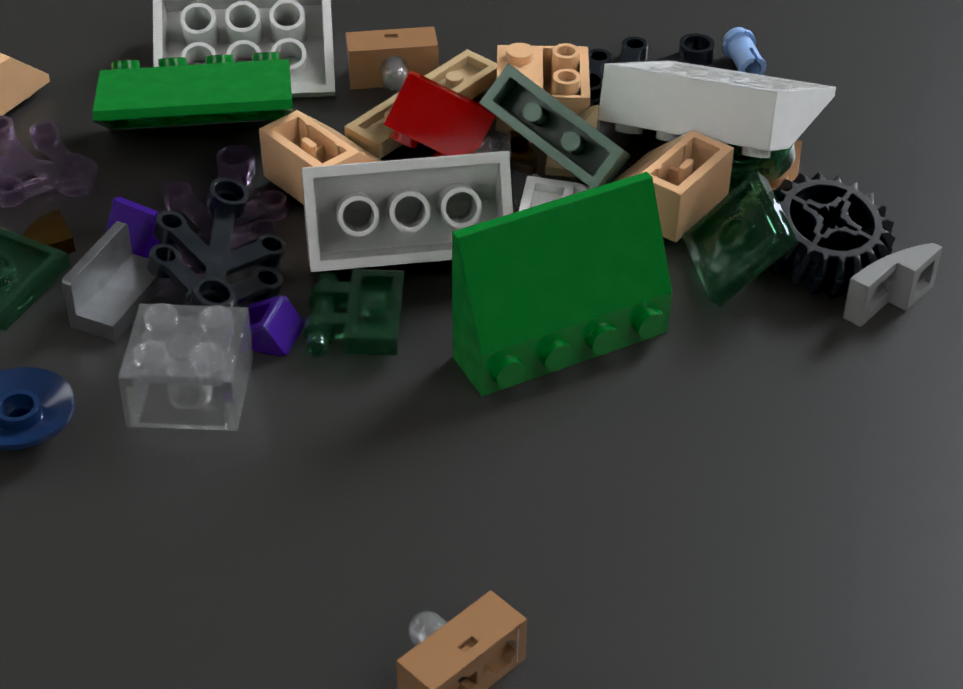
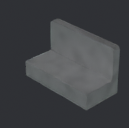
M116 221L63 277L62 288L70 328L116 342L170 281V278H159L148 271V258L132 254L128 224Z

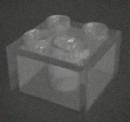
M140 303L118 376L126 426L237 431L253 359L248 307Z

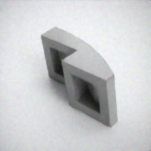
M929 243L910 247L887 255L863 268L850 279L843 318L861 327L888 302L907 311L934 286L942 246Z

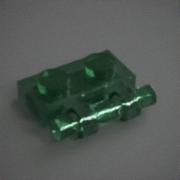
M353 269L351 282H338L335 274L330 272L321 273L318 276L317 283L312 286L308 303L312 309V314L306 318L303 333L307 341V352L312 356L321 357L327 353L328 345L334 339H343L344 354L398 355L405 289L404 270ZM339 308H347V313L335 312Z

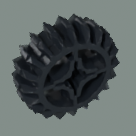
M819 171L811 179L799 173L793 181L784 179L781 185L776 190H772L770 195L766 197L757 218L758 226L756 230L758 231V240L756 245L763 249V261L775 263V275L787 274L791 277L792 287L798 283L808 285L811 295L819 288L825 289L832 298L840 289L848 294L850 279L873 262L892 253L895 237L892 235L894 222L886 218V206L874 204V193L863 194L858 191V182L849 186L841 182L839 174L833 180H827Z

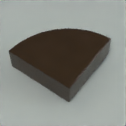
M511 130L492 152L509 151L512 175L525 179L527 176L535 177L537 172V153L529 145L528 139L520 133Z
M59 209L47 213L34 221L28 227L22 239V248L27 265L76 251L73 236Z

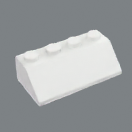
M509 151L301 168L308 261L311 272L452 260L453 231L513 213Z

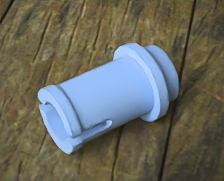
M736 27L724 35L722 42L723 53L727 58L733 60L739 72L763 75L766 71V62L759 54L755 46L756 38L750 30Z

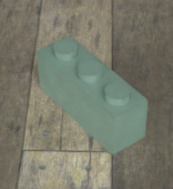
M509 63L479 102L591 188L611 183L631 156Z

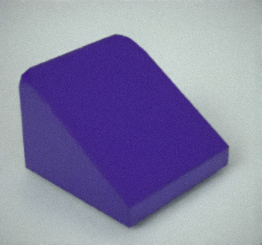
M119 196L113 199L106 232L116 221L128 224L132 254L145 258L149 257L150 249L154 245L163 244L153 234L158 211Z
M280 295L244 306L225 341L231 347L275 356H286L290 353L304 327V321L285 295Z

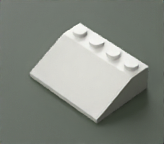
M153 0L154 67H159L158 59L184 57L186 58L187 65L205 64V56L233 55V62L252 61L253 53L279 52L280 60L289 59L292 98L336 96L331 0Z
M677 61L605 63L598 120L615 123V131L621 133L642 134L643 128L655 130L656 139L671 141L694 130L722 143L742 146V155L770 158L771 151L788 149L794 144L834 98L836 87Z

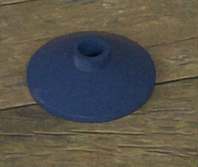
M18 367L0 371V450H20L39 445L53 438L66 427L74 414L75 398L70 384L62 376L36 367Z

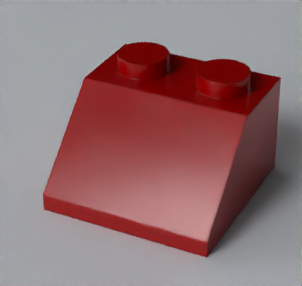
M411 70L406 76L384 125L393 129L389 136L390 138L413 149L420 142L435 150L433 157L476 154L496 115L482 104Z

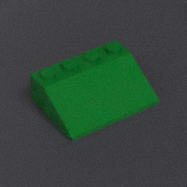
M279 52L253 53L252 61L233 62V55L205 56V64L187 65L186 58L172 57L158 59L159 67L140 68L138 60L111 62L112 70H100L93 106V121L109 130L280 119L293 112L289 59L280 60Z
M648 172L452 232L453 358L481 397L668 332L672 287L653 177Z

